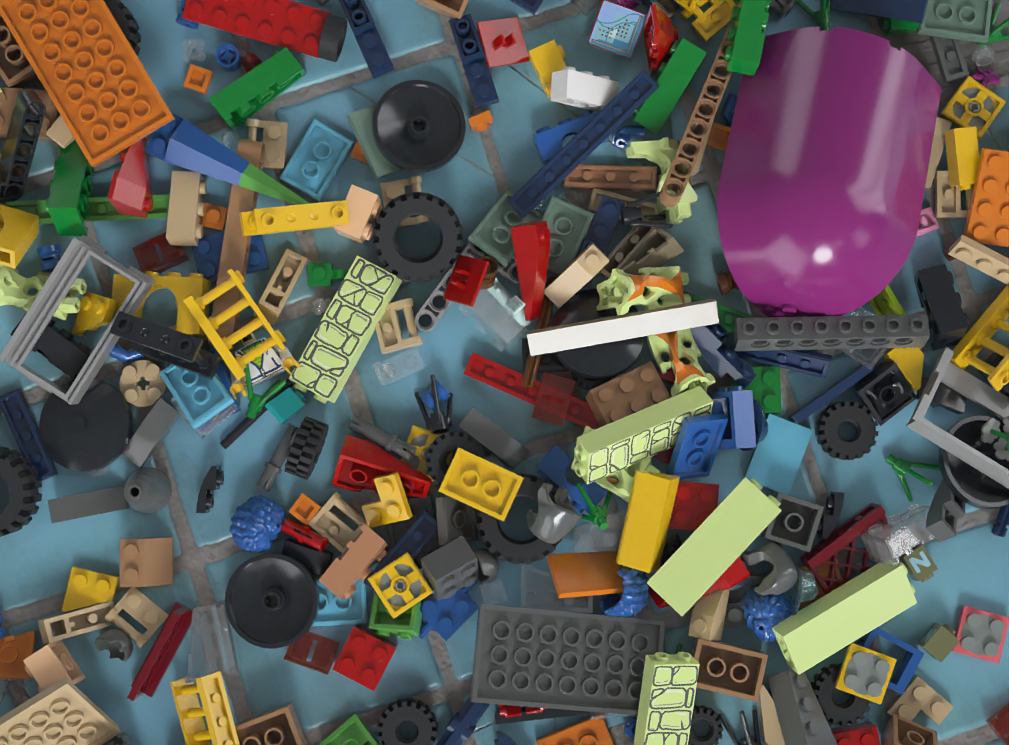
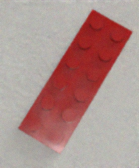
M186 0L182 18L282 48L287 47L289 50L319 58L320 36L325 20L331 13L290 0Z

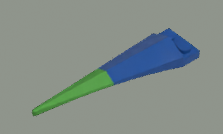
M173 114L174 120L154 131L145 152L167 163L295 205L310 204L207 133Z

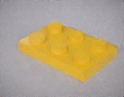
M458 447L439 488V492L504 522L524 477Z

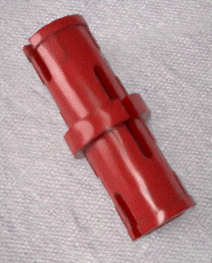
M289 518L284 521L281 528L282 532L298 539L299 543H306L321 552L326 549L329 542L328 538L312 531L311 527L302 526ZM298 531L312 537V539L305 537L304 535L298 533Z

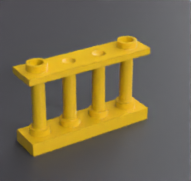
M347 200L253 209L250 212L239 213L242 237L330 228L335 225L350 224Z
M230 268L226 271L230 276L229 279L200 298L196 297L193 299L189 295L182 301L235 378L239 380L246 375L243 371L246 368V364L275 345L280 350L285 349L283 342L286 340L278 329L276 331L273 330L243 286V283L246 281L238 270L234 272ZM236 285L243 298L215 317L207 319L202 312L205 309L204 306ZM247 306H250L257 318L227 338L225 336L220 338L216 332L219 329L218 326ZM263 325L271 337L243 356L234 358L229 351L233 348L232 345Z
M1009 285L1004 288L952 350L954 354L951 358L952 363L963 370L970 364L988 374V381L998 392L1009 382V348L990 338L998 329L1009 333V322L1005 321L1009 317ZM983 347H987L1004 357L996 368L975 357Z
M221 671L196 678L197 684H194L192 675L170 682L186 745H210L209 740H212L213 745H240ZM197 693L200 694L203 707H200ZM203 716L206 717L209 730H206Z

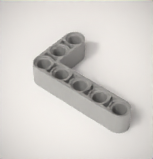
M469 242L460 254L476 259L482 256L491 257L484 251H476L472 242ZM514 256L506 267L504 265L499 266L498 273L511 283L520 285L519 279H515L512 276V271L517 268ZM456 261L416 314L415 324L422 332L432 331L454 303L446 300L443 308L433 306V301L436 297L444 296L447 281L452 275ZM429 315L432 318V323L429 327L420 326L419 320L422 316Z

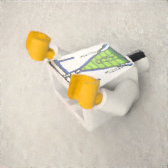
M253 332L241 339L244 347L235 351L236 357L246 354L267 338L264 337L256 340ZM277 345L248 363L252 387L285 371L292 374L290 371L292 365L300 368V364L293 358L289 349L285 346V349L280 350ZM231 372L232 386L230 387V392L234 399H237L236 394L242 391L244 397L247 396L245 376L237 380Z

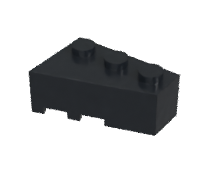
M945 264L918 270L914 282L921 308H925L929 319V329H932L935 342L931 344L932 350L957 345L964 337L970 321L967 313H963L961 308L962 299L959 292H955L953 286L954 278L951 271L947 270Z
M51 318L32 351L39 352L52 365L71 378L76 379L91 355L92 349L83 342L80 344L72 339L74 335L66 329L62 328L59 330L55 327L54 324L56 322ZM21 321L18 323V325H17V326L14 328V330L11 332V334H10L11 336H13L14 332H15L16 329L18 328V326H19V324L21 323Z

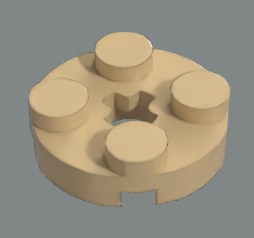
M147 360L135 361L126 366L122 371L119 382L120 391L124 399L139 407L155 405L168 389L159 374L163 369L154 362ZM142 377H145V380L150 382V385L146 386V390H142L138 386V382L141 381Z

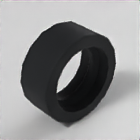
M332 14L327 16L319 41V58L333 62L338 61L347 32L348 21L346 18Z

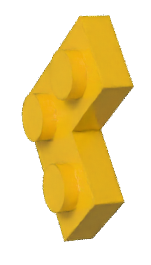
M395 472L376 477L374 482L380 500L365 503L361 506L368 527L372 528L410 519L413 515L399 473Z

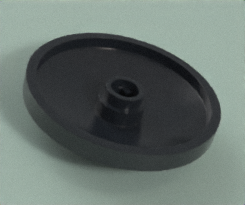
M409 80L393 86L380 98L373 114L372 133L379 151L393 165L406 171L424 173L442 168L457 155L465 138L466 123L459 102L448 90L430 81Z
M597 289L583 290L575 293L557 309L551 327L617 316L616 308L597 311V305L600 301ZM634 305L629 307L628 313L639 312ZM645 336L557 351L555 354L567 369L579 376L590 379H607L622 374L636 362L642 351Z
M94 379L78 404L70 405L56 394L52 393L40 416V438L48 455L64 468L80 472L96 471L113 463L125 450L132 432L131 410L128 402L117 388L107 382ZM71 380L61 385L60 387L68 392L74 380Z
M981 415L970 416L955 423L947 430L952 436L1009 470V461L1006 459L1000 460L995 456L996 450L993 448V445L998 442L1000 437L994 439L991 444L981 441V429L991 417ZM999 421V422H1000V426H999L1000 432L1005 433V432L1003 431V427H1004L1005 424H1004L1003 422ZM939 448V466L942 476L948 487L959 499L981 509H995L1009 504V489L943 448Z
M265 553L245 561L231 576L225 592V609L233 629L245 641L261 648H282L298 641L311 629L319 611V590L312 573L299 560L282 553Z

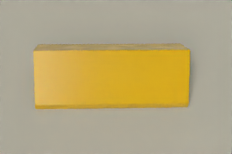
M636 470L616 558L617 564L647 573L660 568L680 479L679 476Z

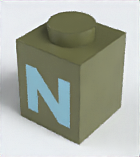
M916 543L898 557L906 566L912 580L927 581L934 576L933 572L938 569L922 544Z
M935 623L917 644L935 660L942 662L959 643V640L954 636L956 632L947 624L942 626Z

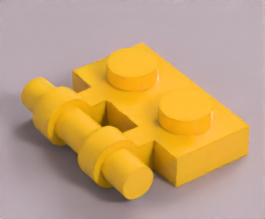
M699 0L692 12L684 9L680 15L684 20H687L691 15L696 18L690 26L706 43L732 21L730 20L731 12L736 4L732 0ZM709 2L712 6L703 13L700 8Z

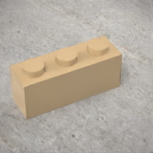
M172 171L166 239L170 245L198 246L199 238H203V225L200 223L201 216H205V203L202 201L203 194H207V181L203 179L201 173Z

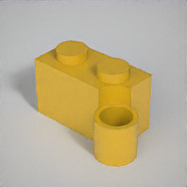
M555 40L529 50L528 54L543 90L550 100L552 72L561 71L562 67H571L570 65L566 66L563 60L566 57L561 45L557 46Z

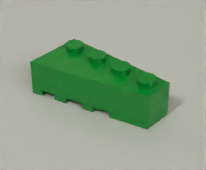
M682 38L681 42L675 41L669 52L672 54V57L668 63L664 61L657 72L660 77L656 83L660 87L633 112L636 116L635 122L657 135L707 55V52Z
M285 47L284 49L276 50L268 60L260 63L253 70L208 100L227 124L235 130L246 122V119L251 118L305 76L306 72L288 48Z

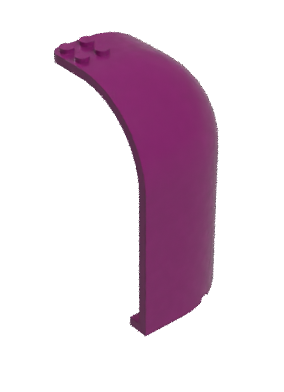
M805 27L771 34L764 38L760 64L754 76L742 75L718 187V227L725 259L736 284L746 298L768 317L842 316L852 312L873 299L893 280L912 250L919 227L942 88L913 55L902 47L896 49L890 46V41L867 32L834 27L833 31L820 30V27Z

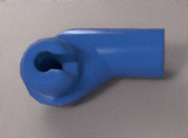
M732 93L728 94L722 109V116L730 127L738 98L737 95Z
M622 126L614 135L613 144L617 148H623L631 138H644V126Z
M118 341L110 352L111 357L123 363L144 357V355L132 352L130 349H125Z

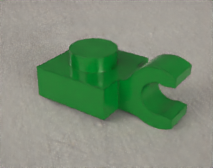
M308 262V286L332 287L333 280H344L348 271L346 269L333 270L332 263Z

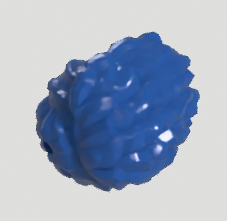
M262 495L250 497L246 503L236 508L234 516L231 517L232 524L229 531L232 533L234 543L247 551H267L282 528L284 511L279 504H276L275 500L267 499Z
M624 566L617 571L618 575L623 577V593L607 594L598 603V607L602 608L603 613L608 616L630 617L641 612L642 608L648 603V577L643 574V571Z
M761 584L750 586V589L743 595L740 602L742 609L745 611L744 619L747 621V627L753 630L756 638H760L764 642L777 640L772 627L790 617V601L785 598L783 593L779 595L758 594L754 589Z

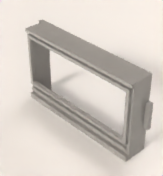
M82 235L81 238H73L0 355L1 361L20 371L29 380L48 392L56 394L70 405L80 402L120 337L109 333L119 311L134 316L156 281L132 265L127 268L106 255L107 249L85 235ZM92 255L133 281L135 285L67 392L23 363Z
M946 347L937 358V363L906 426L1009 489L1008 469L924 418L940 382L1002 420L1005 417H1009V397L951 363L950 360L954 351Z

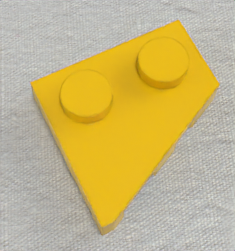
M86 291L80 301L81 307L71 333L82 336L83 331H94L100 326L104 327L110 324L118 301Z
M73 566L62 611L67 612L114 600L120 577Z

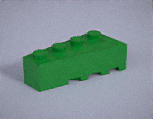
M734 0L737 1V4L733 6L730 20H733L734 23L733 26H730L727 40L731 42L730 46L726 47L724 60L727 61L726 70L754 76L760 64L765 34L761 33H764L769 18L767 11L771 0Z
M74 140L65 149L58 144L59 157L54 162L55 175L54 179L50 180L51 193L45 202L46 211L50 213L59 236H87L88 228L84 224V218H89L90 215L87 196H92L91 176H94L95 167L93 168L78 143Z

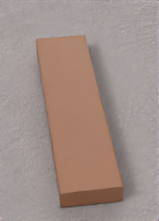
M580 164L564 179V188L656 191L657 167Z

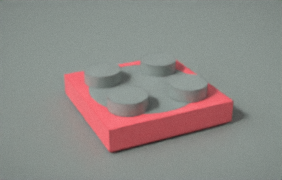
M962 605L955 634L959 643L952 651L999 664L1009 625V617Z

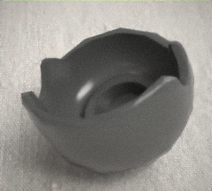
M488 549L473 550L477 556L479 578L477 580L481 584L493 582L499 571L497 557Z
M108 629L98 636L95 641L99 651L108 650L110 652V659L119 658L121 661H127L131 657L133 643L129 636L120 629Z

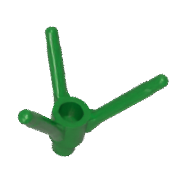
M801 0L797 2L813 20H816L817 26L820 25V30L830 31V6L832 0H827V2L820 0L821 10L815 12Z
M1001 2L997 3L991 17L988 42H976L980 48L994 41L1009 40V34L1002 35L1000 32L1009 24V17L996 27L994 25L1002 5Z
M246 364L244 373L246 374L248 400L250 401L246 416L254 419L266 401L286 384V381L278 379L263 396L253 393L249 364Z
M892 454L885 460V462L892 466L891 469L896 471L895 474L899 478L909 502H912L913 498L904 478L906 473L929 486L933 484L932 481L910 469V467L940 470L939 465L904 461L901 458L897 459Z
M577 483L576 486L590 508L589 515L582 514L581 519L588 520L598 525L601 530H605L608 527L606 521L607 508L613 492L608 490L603 507L594 505L582 485Z

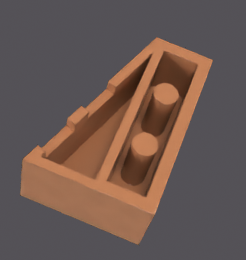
M365 523L360 527L362 532L354 541L350 540L346 545L348 548L340 557L333 561L319 579L323 585L342 601L345 597L350 599L357 591L355 586L359 581H365L373 572L371 569L376 562L381 563L389 553L387 552L389 546L386 541Z

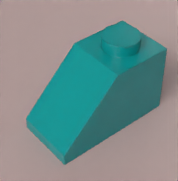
M289 387L268 402L265 407L280 424H288L308 405L304 402L307 398L299 389L294 391L293 388Z

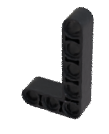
M30 89L21 91L14 105L0 159V201H16L22 197L44 120L46 107L36 92Z

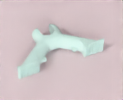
M495 278L494 285L487 290L521 326H528L531 321H526L525 303L516 295L513 297Z

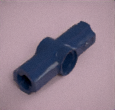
M469 697L460 712H457L445 728V733L436 745H462V743H465L474 732L477 722L490 704L470 702Z

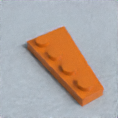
M36 631L0 639V679H32L25 670L26 664L23 660L34 654Z

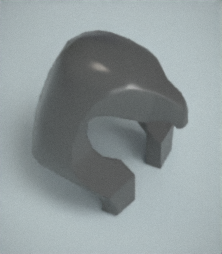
M543 483L538 490V513H534L532 509H529L526 520L528 528L536 537L546 543H556L579 522L582 514L575 509L569 500L568 494L570 491L562 487L558 488L554 496L555 504L549 496L553 487L549 483Z
M771 541L755 550H745L741 554V560L748 565H756L760 561H768L772 564L766 572L755 574L747 568L751 575L747 579L753 584H761L754 589L758 594L779 595L788 591L796 584L798 579L797 569L788 553L779 543Z

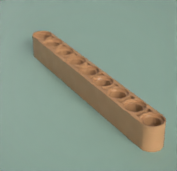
M733 23L726 30L660 191V202L666 207H674L680 202L731 77L732 71L726 70L727 61L724 60L726 47L730 46L731 41L727 40L729 28L733 26ZM708 92H712L716 96L710 95ZM700 111L706 112L708 115H703ZM692 131H697L700 135H696ZM684 150L690 151L693 155L686 154ZM675 170H680L685 175H679ZM667 190H672L677 195H671L667 192Z
M240 139L237 155L262 171L265 143ZM232 184L216 286L230 278L226 272L230 268L234 272L238 270L244 280L246 277L252 236L242 237L239 213L250 212L256 209L259 192ZM236 285L214 299L212 318L242 299L243 295ZM240 312L218 326L219 329L216 332L220 338L224 336L227 338L237 331Z

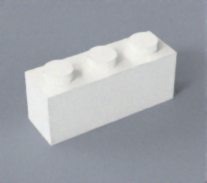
M562 67L561 71L552 72L551 101L600 112L619 94V82L610 80L609 76H593V72H578L575 67Z

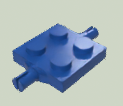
M476 580L469 587H462L448 599L443 598L438 601L432 593L421 600L420 611L425 623L420 627L419 634L424 629L425 631L419 638L423 639L432 629L447 641L478 610L479 606L469 594V591L478 581Z

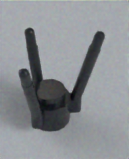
M660 192L634 201H627V206L621 207L623 226L673 227L671 223L642 221V217L648 220H666V215H642L641 207L636 208V205L659 197Z
M431 375V388L435 412L430 414L431 418L428 416L423 401L418 395L419 393L415 392L414 395L425 420L426 430H430L431 434H443L448 432L449 427L452 426L453 393H449L451 396L447 401L445 416V413L440 411L435 376Z
M756 709L753 710L754 736L750 735L744 711L741 710L739 712L745 737L740 739L741 743H739L723 714H719V718L734 745H762Z

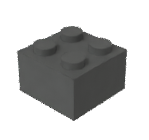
M774 492L773 497L781 503L779 508L782 511L763 530L760 536L810 552L824 507L783 493Z
M463 536L421 558L423 576L434 591L433 594L438 601L443 598L448 599L452 597L457 590L464 586H471L479 578L477 556Z

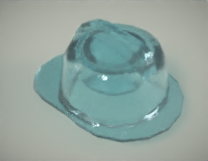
M795 563L798 579L796 584L788 590L790 610L793 616L797 614L800 603L814 600L819 593L813 573L800 569Z

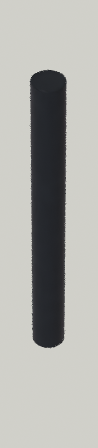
M287 378L285 380L286 384L266 401L261 411L257 412L255 418L246 417L220 442L221 446L227 449L268 410L265 407L268 402L289 387L291 388L294 384Z

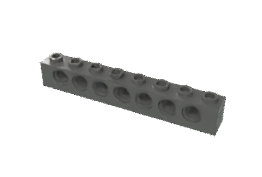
M927 314L736 318L733 327L734 351L923 348L930 337Z

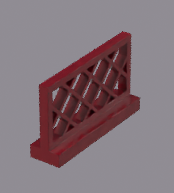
M870 503L832 532L827 539H823L811 548L810 552H806L799 558L802 564L810 570L826 595L831 592L833 581L843 584L849 581L851 567L860 568V574L872 568L867 567L869 553L878 554V563L888 557L895 560L908 550L884 515L886 512L881 505ZM880 520L884 525L882 535L872 534L874 524ZM859 535L866 536L864 549L854 548L855 540ZM872 537L882 538L879 552L870 550ZM887 539L894 540L898 546L892 553H885ZM841 549L848 550L846 563L836 562L837 553ZM854 551L864 552L861 566L851 564ZM823 563L830 564L828 577L820 576L816 570ZM835 565L846 566L843 580L833 578Z
M179 602L175 603L131 685L132 689L127 696L128 699L134 701L143 694L150 697L154 696L198 612Z

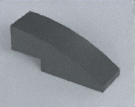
M160 398L125 448L124 456L142 468L183 412L165 398Z
M473 407L459 425L461 429L514 469L528 452L527 448Z
M944 478L933 497L926 521V529L939 542L956 536L957 519L965 516V502L954 494Z
M124 486L48 500L52 523L129 509L124 497Z

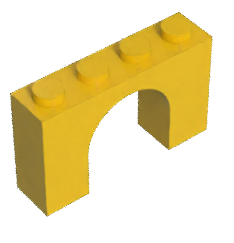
M976 126L944 131L950 187L959 186V191L973 189L980 159Z
M0 204V264L15 269L39 234V216Z
M145 271L146 275L156 281L134 316L142 318L143 305L151 293L159 289L168 288L175 295L178 303L176 331L191 336L207 337L182 300L189 295L193 299L196 297L200 298L211 290V281L203 278V274L189 273V277H181V273L167 272V276H159L158 272ZM114 274L112 299L118 301L112 320L135 285L133 281L122 274ZM210 303L205 305V309L202 310L207 319L209 317Z

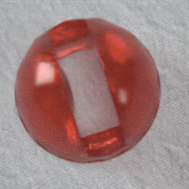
M247 52L245 57H241L242 67L247 73L262 63L260 58L252 52Z

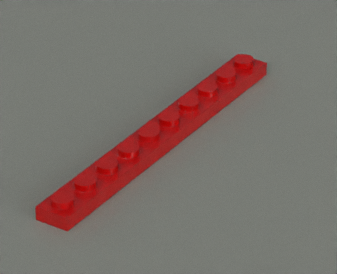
M472 353L463 373L464 375L582 427L600 428L587 402L535 380L533 388L524 387L521 384L523 374ZM674 447L652 457L669 464Z

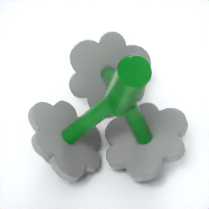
M991 417L981 429V441L991 444L994 439L1000 437L998 442L993 445V448L996 450L995 456L1000 460L1006 459L1009 461V417L1003 419L1005 424L1003 431L1005 433L1000 432V422Z

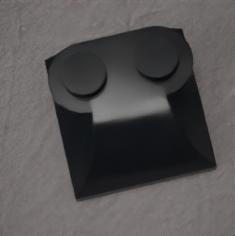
M893 361L878 364L872 372L856 382L854 386L855 395L861 399L868 408L867 410L874 414L875 417L873 418L879 426L883 425L916 399L915 393Z

